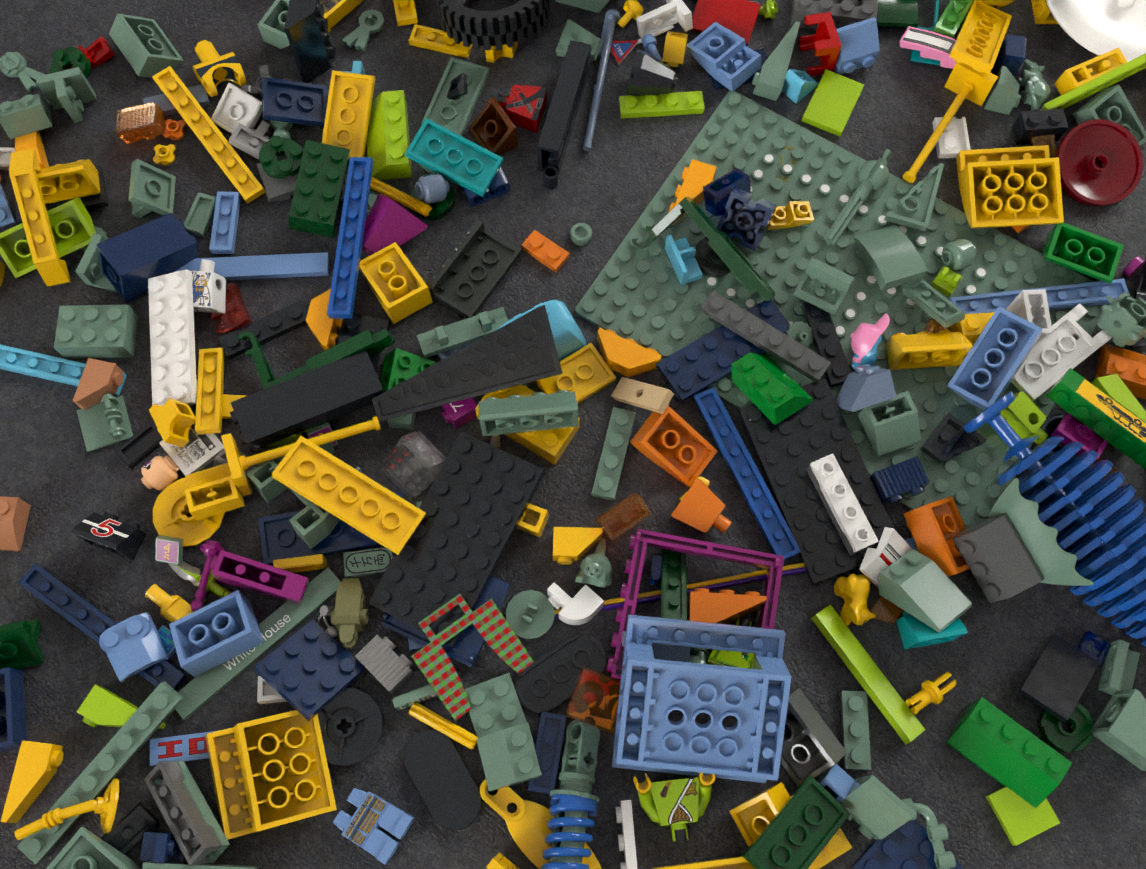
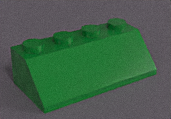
M983 697L970 703L946 741L948 745L1035 808L1061 783L1072 762Z

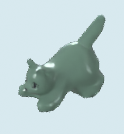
M605 538L600 539L593 554L588 555L582 560L575 582L603 588L611 586L612 565L605 556Z

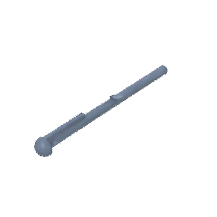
M610 9L605 14L600 39L602 45L598 53V57L601 56L597 73V83L593 86L594 93L582 147L585 151L591 150L615 24L621 18L619 11L616 9Z

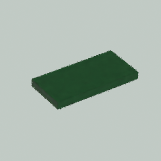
M809 775L742 856L755 869H808L849 817L850 813Z

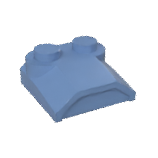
M147 612L129 617L108 628L100 636V647L107 653L121 683L146 668L169 658L154 622Z

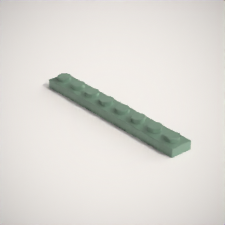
M165 681L161 682L49 811L55 808H66L92 799L96 800L184 698ZM82 814L67 818L63 823L51 829L44 828L25 837L17 848L35 865L40 863Z

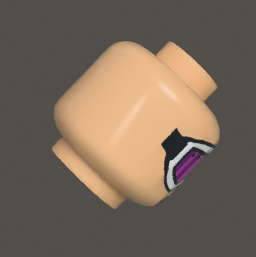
M156 456L141 468L143 475L141 481L150 490L154 488L162 491L178 478L177 471L179 468L170 457Z

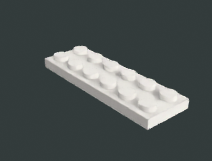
M185 269L148 279L152 406L154 403L164 405L169 398L189 405L196 404L197 400L192 272Z

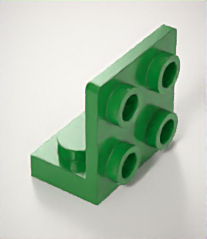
M395 348L386 354L380 377L383 391L385 392L436 364V362Z

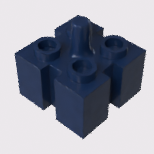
M736 188L731 192L725 206L729 213L726 212L720 218L717 229L720 232L724 231L730 239L734 236L740 238L739 245L756 251L766 233V229L762 228V226L766 227L770 223L777 205L762 198L758 202L752 201L753 194Z

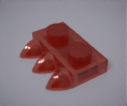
M232 282L226 285L225 313H213L211 317L213 320H222L216 332H232L252 322L238 286Z

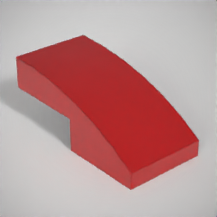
M102 36L86 49L81 45L77 47L90 60L91 69L101 65L115 55L108 41Z

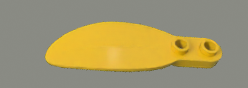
M485 779L480 785L482 799L506 821L508 830L517 846L537 868L541 869L542 865L549 863L543 858V851L551 848L545 843V836L553 833L547 828V822L554 817L550 815L548 808L536 802L522 799L509 786L498 789L495 795H490ZM509 803H515L517 805V809L514 813H510L507 811V806ZM585 842L584 848L591 850ZM592 850L590 857H583L582 863L588 864L589 869H602Z

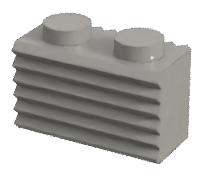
M376 635L355 657L393 694L413 675L414 672L410 669L413 663L403 653L398 656L393 651L396 646L386 636L381 639Z

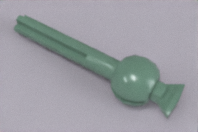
M886 149L881 154V158L867 161L860 168L858 173L860 185L823 238L828 245L836 244L871 190H879L888 182L889 169L887 165L892 159L891 150Z

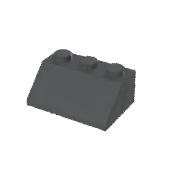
M1007 514L967 526L952 539L990 603L1011 598L1044 579Z
M800 688L789 695L780 761L799 787L807 776L811 775L815 778L835 765L847 754L846 750Z

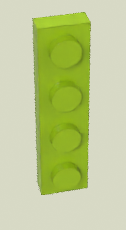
M702 91L645 96H619L620 119L703 114L705 109Z

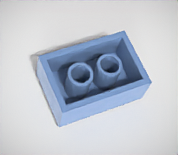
M239 590L169 624L180 666L194 677L264 643L251 601Z

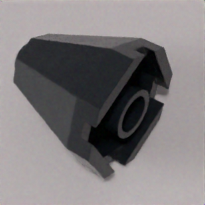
M638 49L632 65L626 94L631 96L670 94V90H675L678 80V77H675L676 71L648 52Z

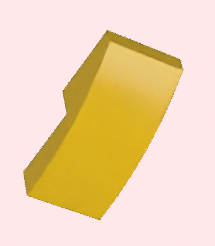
M789 201L786 206H777L770 223L766 226L767 230L792 228L812 223L814 218L809 201Z

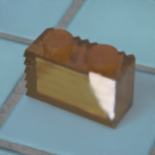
M153 102L128 109L125 108L124 110L121 109L120 111L117 110L115 134L125 143H135L137 140L145 138L154 139L158 135L165 134L164 123L166 115Z
M633 493L597 517L595 521L602 528L605 536L614 540L615 537H619V534L622 535L623 532H627V529H631V526L635 527V523L639 524V521H643V518L647 519V515L651 516V511L639 494Z

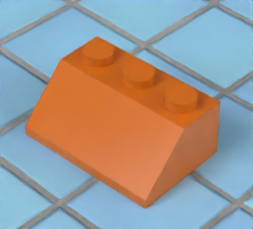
M1105 343L1101 347L1095 379L1118 374L1134 396L1146 399V355Z
M952 496L904 513L906 525L913 535L917 550L922 555L933 560L947 577L970 569L952 540L965 528V524Z

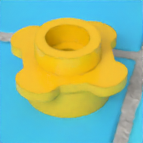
M158 144L154 147L155 156L153 161L156 164L170 165L175 161L174 151L176 148L173 144L168 146Z

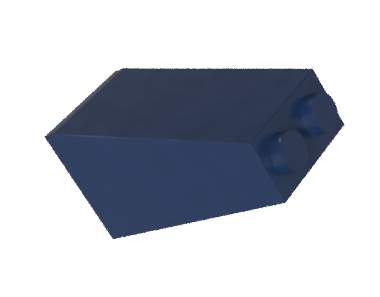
M172 213L96 244L102 273L125 303L132 301L148 290L149 278L173 273L197 257L196 247H198L196 238L192 234H188L183 222L180 219L177 220Z

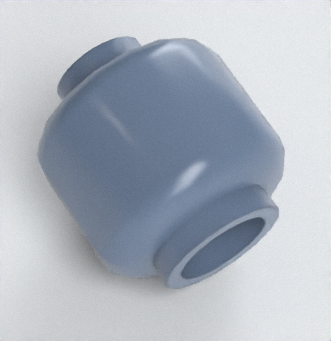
M439 173L420 176L415 184L418 199L426 204L444 201L447 192L450 190L448 180L444 179Z

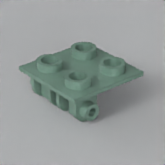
M107 393L102 396L103 399L100 403L87 410H77L87 452L129 439L133 436L122 395L113 397L111 393Z

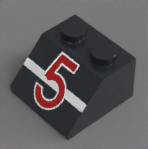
M105 512L104 515L92 513L71 531L72 534L92 546L130 560H134L146 536V533L139 529L141 525L130 520H126L125 523L118 521L119 517Z

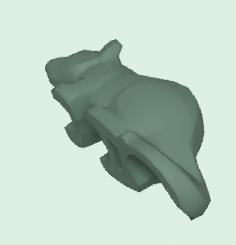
M1025 59L1023 62V78H1018V84L1024 86L1025 90L1020 93L1024 104L1031 105V111H1035L1048 99L1051 89L1041 73L1045 66H1038L1035 62Z

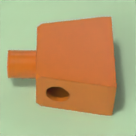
M698 478L671 514L673 518L704 533L711 526H714L724 534L732 521L720 514L726 505Z

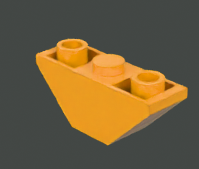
M331 289L311 300L306 317V322L324 351L335 346L338 338V327H341L343 319L329 318L327 315Z
M598 329L597 342L606 364L612 371L626 377H632L657 369L656 365L661 361L662 355L655 349L644 348L633 339H624L610 329Z

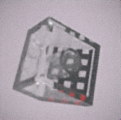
M418 430L400 438L381 470L413 502L431 487L446 457Z

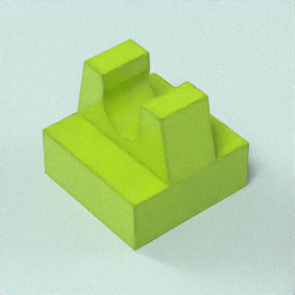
M943 266L931 283V286L947 297H950L963 277L948 267Z

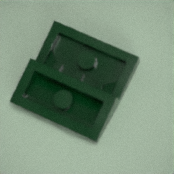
M878 0L877 26L918 27L917 0Z

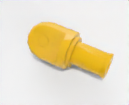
M157 584L152 585L145 593V597L161 608V615L171 623L195 612L191 610V604L179 595L170 596L158 587Z
M946 672L933 681L925 680L921 684V691L905 701L908 707L917 703L910 708L912 713H919L920 710L931 702L935 704L942 702L943 695L954 688L957 682L954 679L940 689L937 686L951 677L952 674Z

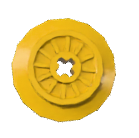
M181 478L169 484L158 495L153 507V524L159 535L183 539V547L198 545L211 538L220 528L225 512L199 521L193 516L188 517L186 514L189 513V508L184 492L185 478Z

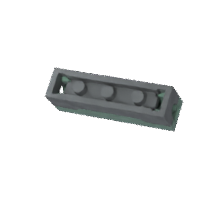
M160 761L144 780L189 866L214 863L230 845L185 762Z

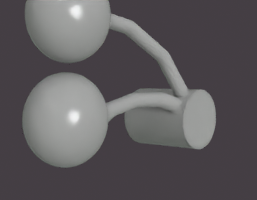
M323 605L320 608L321 614L318 617L317 624L319 625L320 619L323 616V620L328 627L326 632L335 638L338 635V630L336 627L330 626L325 618V615L331 616V611L335 610V607Z

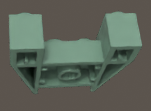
M331 442L319 445L320 448L328 453H335ZM285 456L262 462L246 474L254 489L267 503L289 488L272 477V472ZM359 466L355 468L356 470L362 473L361 468ZM290 489L306 507L289 521L296 534L312 549L331 534L340 519Z

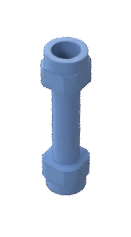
M652 34L643 36L641 41L645 51H649L650 55L664 63L656 48L657 41Z

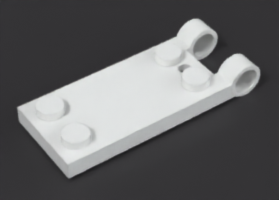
M1078 304L1052 325L1053 333L1041 334V337L1011 381L1032 402L1051 388L1069 368L1074 369L1112 338L1106 330H1101L1092 338L1077 323L1088 313L1081 304Z

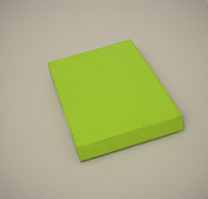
M825 70L801 121L840 137L864 88V84Z

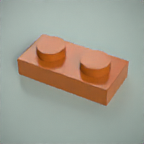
M536 230L521 245L523 251L556 273L570 257L569 252Z

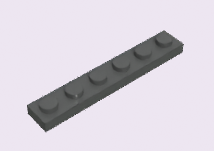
M714 290L701 306V312L815 383L819 382L831 364L830 361Z

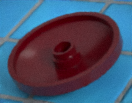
M1096 119L1079 124L1063 137L1055 155V158L1059 157L1062 188L1076 201L1093 207L1108 206L1126 198L1138 185L1143 171V156L1137 140L1126 128L1109 120Z

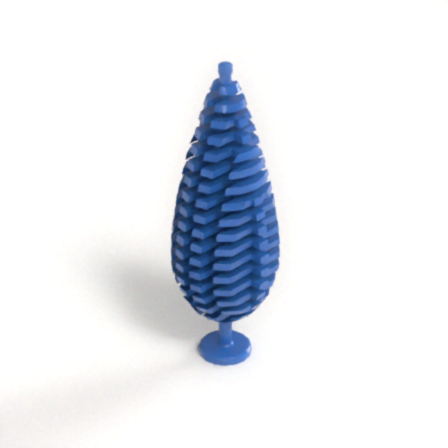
M1008 392L963 426L964 430L972 433L985 423H988L1009 447L1003 462L1014 455L1018 457L1017 461L999 475L998 486L1006 483L1015 475H1019L1028 468L1029 471L1018 478L1020 494L1027 491L1022 497L1038 503V517L1041 522L1058 530L1057 544L1064 551L1077 556L1076 571L1079 575L1094 583V585L1069 586V590L1077 596L1086 593L1087 595L1082 598V601L1088 606L1092 607L1102 604L1096 608L1097 613L1104 617L1114 616L1110 619L1114 626L1120 629L1128 627L1125 629V633L1135 639L1142 638L1141 644L1146 647V512L1142 513L1143 507L1146 505L1141 498L1132 499L1136 491L1131 484L1119 487L1124 482L1123 479H1125L1120 471L1106 476L1112 469V466H1114L1109 460H1102L1092 467L1090 466L1097 459V456L1100 455L1091 449L1083 452L1077 458L1068 461L1084 446L1082 443L1071 442L1040 462L1039 460L1054 449L1064 437L1052 436L1033 450H1030L1028 445L1039 436L1021 439L1001 415V411L1015 400L1012 392Z

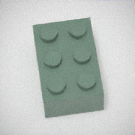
M129 305L59 306L54 349L65 359L134 358L138 315Z

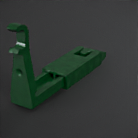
M685 197L654 228L646 226V231L649 232L650 237L643 244L638 239H632L635 247L640 249L646 248L683 214L687 213L710 240L707 243L751 295L757 291L765 301H769L775 296L774 290L727 234L724 231L720 232L691 197Z
M368 329L305 360L306 365L275 379L257 337L248 331L242 332L238 336L240 340L246 341L250 338L252 342V348L246 350L245 355L253 357L264 389L363 350H366L368 356L371 357L395 342V338L385 329L375 334L371 333Z

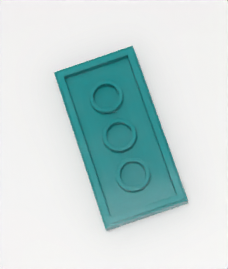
M428 118L425 119L405 152V157L441 174L445 178L482 197L485 195L504 161V158Z

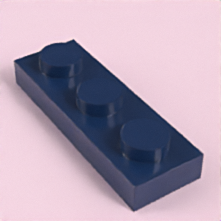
M548 712L541 713L535 751L542 775L529 781L528 791L550 794V791L555 790L567 716Z

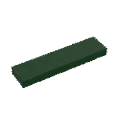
M661 549V618L687 620L686 553Z

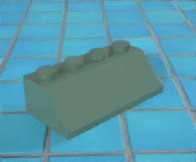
M559 390L554 394L537 392L525 397L511 395L505 399L489 397L484 399V401H479V421L482 435L492 436L578 427V404L575 391Z

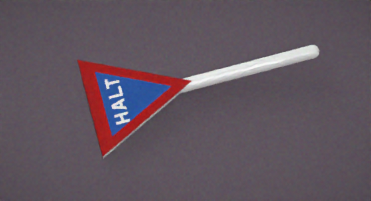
M669 25L663 29H660L652 33V35L654 37L660 35L668 30L673 29L674 25ZM642 38L638 40L612 41L610 52L618 66L636 45L642 43Z

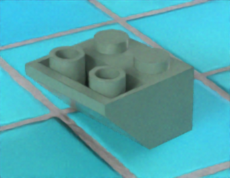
M908 391L897 394L895 398L863 408L858 415L877 457L921 442L918 411Z

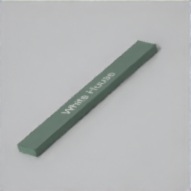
M329 567L308 584L301 605L287 601L259 624L264 643L198 675L177 692L184 698L175 708L182 719L187 720L337 593V588L341 581Z

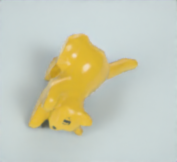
M850 574L848 577H839L835 582V595L844 599L841 619L846 626H849L851 621L857 626H862L869 619L876 617L867 608L870 580L865 575Z

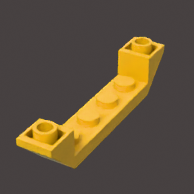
M28 149L13 152L10 156L9 175L33 263L47 287L69 283L71 280L66 261L59 259L37 177V172H41L36 150Z

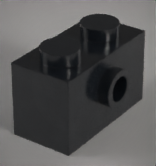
M1038 109L1021 112L1012 126L1016 145L1058 142L1068 128L1063 109Z

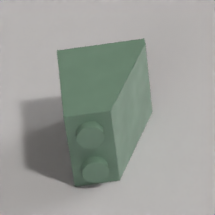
M1137 689L1116 691L1093 724L1091 733L1136 767L1146 771V699Z

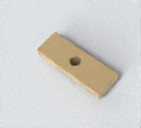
M622 377L611 397L620 402L663 414L669 406L674 393L666 388Z

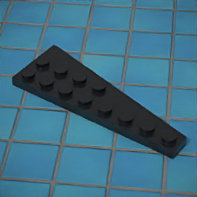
M545 305L537 307L374 397L372 401L378 421L392 419L563 374Z

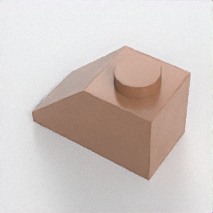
M88 358L73 402L81 409L87 410L101 402L104 394L111 393L114 395L123 382L124 372L115 363Z
M0 496V551L21 552L31 505L18 497Z

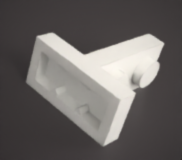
M666 0V5L636 18L638 34L643 38L647 34H652L677 22L685 32L693 29L691 11L682 0Z

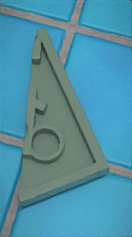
M940 163L938 166H935L891 211L887 212L884 220L925 232L929 225L944 164Z

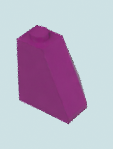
M379 193L365 222L362 250L368 255H372L394 242L401 246L426 230L428 226L395 201Z

